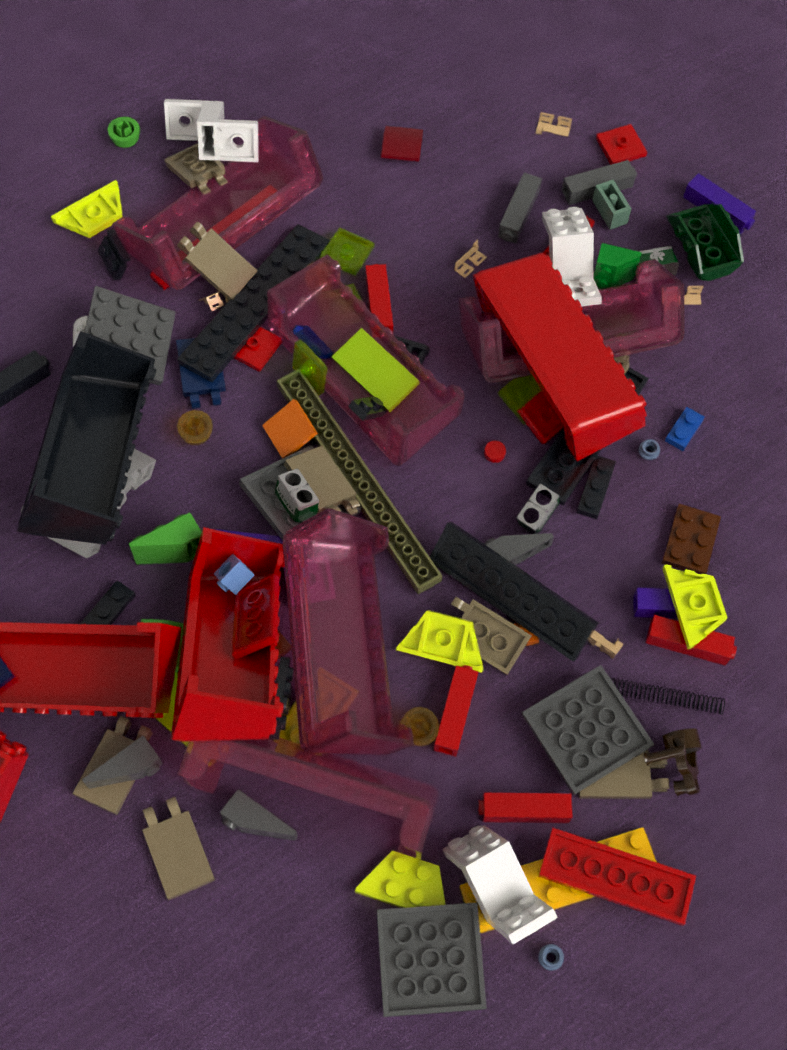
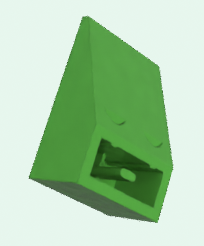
M189 512L185 515L177 516L166 525L157 526L146 535L137 536L128 544L137 565L187 563L195 557L202 532Z

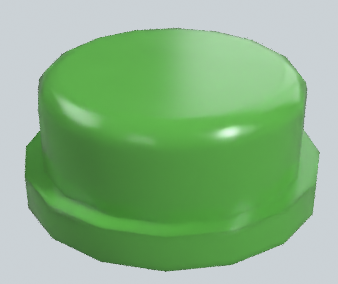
M130 117L116 118L108 126L109 137L118 147H131L139 139V124Z

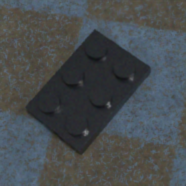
M281 657L276 678V683L278 684L276 696H279L280 702H283V712L280 718H276V731L274 735L270 734L269 739L279 740L281 730H286L287 716L284 715L289 714L293 691L291 682L294 675V668L290 667L289 657Z

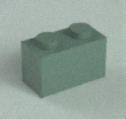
M610 180L596 185L592 201L608 228L611 230L627 224L631 207L615 181Z

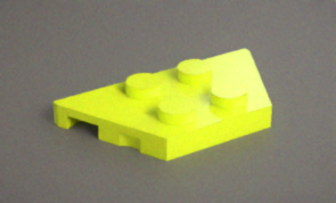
M117 180L52 215V222L87 238H91L121 221L123 214Z
M664 565L662 568L684 640L687 649H691L727 620L724 605L714 576L697 574L687 569L681 571L671 568V565Z
M427 610L396 648V650L454 666L462 667L467 665L472 667V670L479 671L480 673L483 672V664L473 621Z
M391 851L355 890V893L400 908L446 905L439 866L395 851Z

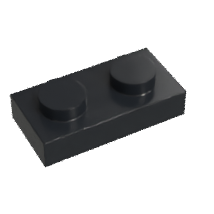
M373 396L352 400L348 406L362 421L383 417L388 411L383 406V402Z

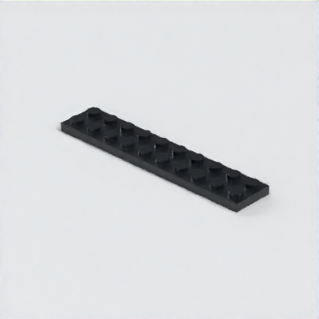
M297 224L261 264L254 276L235 298L228 301L177 358L178 364L213 382L243 348L247 340L256 333L329 249L331 240Z

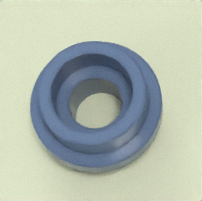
M648 439L640 444L638 451L642 458L654 460L660 454V447L655 440Z
M548 944L539 951L538 960L544 969L554 971L563 964L564 955L558 946ZM548 953H552L555 956L554 962H549L546 959Z

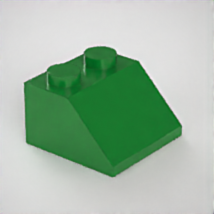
M602 243L593 274L597 288L611 291L634 280L642 252Z

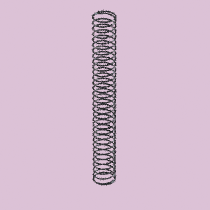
M618 678L617 680H618V691H619L620 684H621L622 680L619 681V678ZM623 680L622 696H623L624 686H625L624 680ZM626 680V681H627L626 697H627V695H628L629 685H630V683L632 682V681H630L629 684H628V680ZM632 682V690H631L630 698H632L633 687H634V685H635V683H636V693H635V699H636L638 686H637V682H634V684H633V682ZM641 684V691H640L639 700L641 699L642 688H643L644 684H643V685ZM645 684L644 700H645V697H646V690H647V688H648V686H649V687H650V692H649V696H648V701H649V700H650V694H651L652 687L650 686V684H648L647 687H646V684ZM654 686V694H653V700H652V702H654L655 692H656V689H657V687L655 688V686ZM657 686V687H658L657 703L659 702V695H660V691H661V688L659 689V686ZM663 688V695H662L661 704H663V700H664V693H665L664 688ZM667 688L666 705H667V703H668V695H669V692H670V690H672V688H670L669 691H668V688ZM672 690V696H671V700H670V705H672V701H673V694H674V691H673V690ZM676 690V699H675V704H674V706H676V704H677V696H678L677 690ZM686 691L681 692L679 707L681 706L682 695L685 692V700L683 707L685 708L687 694ZM693 692L692 694H694V701H693L692 709H694V707H695V698H696V696H697V694H698V697H699L698 703H697V711H698L701 695L699 696V693H697V694L695 695V693ZM690 694L688 709L690 708L692 694ZM703 695V702H702V706H701V711H703V708H704V699H705L704 695ZM705 695V697L707 696L708 699L705 710L707 712L710 697L708 698V695ZM715 696L714 698H716V705H715L714 713L716 714V712H717V706H718V700H717V697ZM712 697V703H711V707H710V713H712V709H713V700H714L713 697ZM725 698L721 699L719 715H722L724 712ZM723 699H724V707H723V711H722V702H723Z

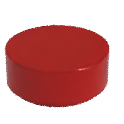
M490 441L485 446V458L492 463L501 462L506 455L505 445L500 441Z

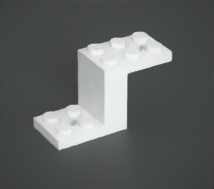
M165 99L166 139L198 141L199 160L259 161L258 121L224 120V101ZM187 116L190 119V123L183 124L180 121V117ZM240 137L244 143L237 145L233 142V138Z
M570 207L567 210L550 209L548 212H542V221L549 235V257L553 264L552 267L554 270H559L564 285H569L573 294L572 297L574 300L578 299L581 306L601 304L602 296L593 279L594 233L582 208Z
M485 825L472 828L468 835L451 840L448 846L443 848L446 858L462 870L487 923L512 944H515L557 918L554 909L534 895L509 841Z

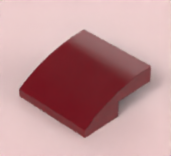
M385 126L381 158L419 162L423 129Z

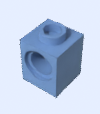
M234 554L214 572L219 580L217 584L225 592L230 590L235 595L254 576L253 572Z

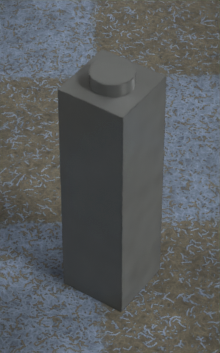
M629 160L565 177L561 191L568 204L571 205L592 199L595 186L610 180L615 181L620 191L632 188L637 173Z
M523 173L500 223L499 238L517 243L540 192L542 178Z

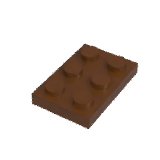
M678 504L662 564L671 565V567L684 571L685 569L691 570L697 574H706L721 516Z

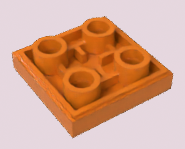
M295 399L290 401L262 425L282 459L294 454L318 434L299 402Z

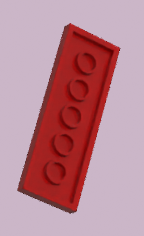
M556 828L551 829L538 875L540 878L684 926L686 923L696 875Z

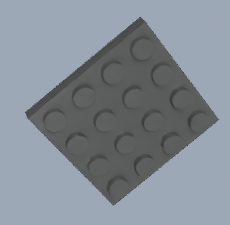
M95 286L84 332L154 358L153 368L157 370L153 381L149 380L148 382L160 386L163 382L176 312Z
M312 445L251 473L239 481V485L288 549L359 514L362 509L361 506L357 507L358 513L350 516L341 504L338 506L342 512L338 515L339 521L332 524L324 512L301 522L292 520L275 494L277 478L279 475L288 472L284 466L286 459L314 449ZM293 482L288 483L291 486H297ZM299 491L297 499L302 503H308L302 491Z
M601 665L523 711L521 714L573 795H576L655 745Z
M478 903L377 910L383 1017L487 1009Z

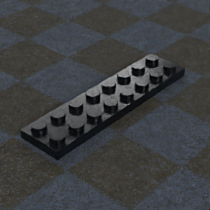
M628 368L625 374L627 379L630 378L636 388L635 391L639 395L649 378L631 368ZM563 428L527 479L526 485L536 490L541 483L558 494L559 504L564 506L602 449L576 461L566 445ZM539 491V493L552 499L551 493L549 491Z
M452 521L447 523L429 556L440 569L573 662L578 659L599 622Z

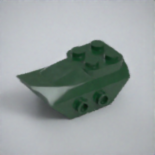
M705 204L666 215L676 237H679L682 242L684 251L688 253V263L699 279L711 281L728 276L744 262L739 229L734 225L729 213L725 211L722 204Z

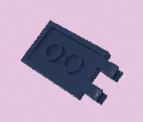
M195 338L176 340L178 357ZM180 365L184 397L190 396L192 409L201 408L199 395L210 393L213 406L222 405L220 392L226 391L223 371L213 382H210Z

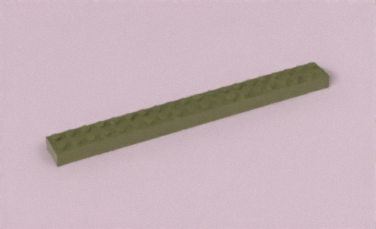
M298 369L278 379V389L288 403L293 399L299 402L318 433L312 439L318 447H324L356 492L355 498L362 507V513L417 594L441 582L442 574L302 371Z

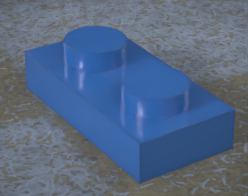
M686 407L667 435L665 442L684 451L705 417Z

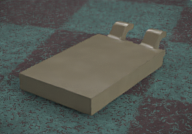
M198 143L164 159L166 166L190 188L197 186L203 195L211 191L206 183H208L207 180L213 177L219 186L228 183L223 176L225 174L224 164L219 160H199Z
M197 221L189 231L200 240L199 243L194 247L192 242L184 236L177 244V247L187 254L184 260L228 300H233L257 270L213 229L206 232L203 225Z
M323 446L285 460L284 466L288 472L298 468L318 497L317 514L324 512L332 524L339 521L338 515L342 512L338 506L341 504L346 509L348 515L351 516L358 513L356 508L360 506V503L355 498L356 492Z
M455 597L451 605L464 612L461 619L473 621L481 659L508 675L532 635L474 599L470 604H467L458 597Z
M120 716L114 732L107 729L72 793L74 796L115 815L119 813L135 780L89 789L82 779L134 742L125 737L132 723L129 722L130 719ZM142 725L136 740L144 736L149 741L153 732H151L150 728Z
M643 752L580 791L579 799H651L652 792H667V789H669V779L659 778L651 780L650 768L664 769L665 765H667V759L650 763L647 766Z
M175 797L166 800L172 818L160 823L152 806L143 810L149 827L142 831L168 900L215 881L189 811L181 813Z

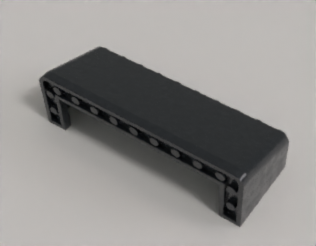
M80 331L59 382L17 526V532L106 545L108 541L112 542L116 532L115 528L119 529L123 519V515H120V509H117V506L120 507L124 494L121 493V489L124 490L128 480L125 472L128 473L132 460H129V456H132L135 449V444L132 442L136 440L139 432L136 424L139 425L143 415L142 412H139L140 409H143L146 397H143V394H146L150 383L148 381H153L157 369L153 368L154 358Z

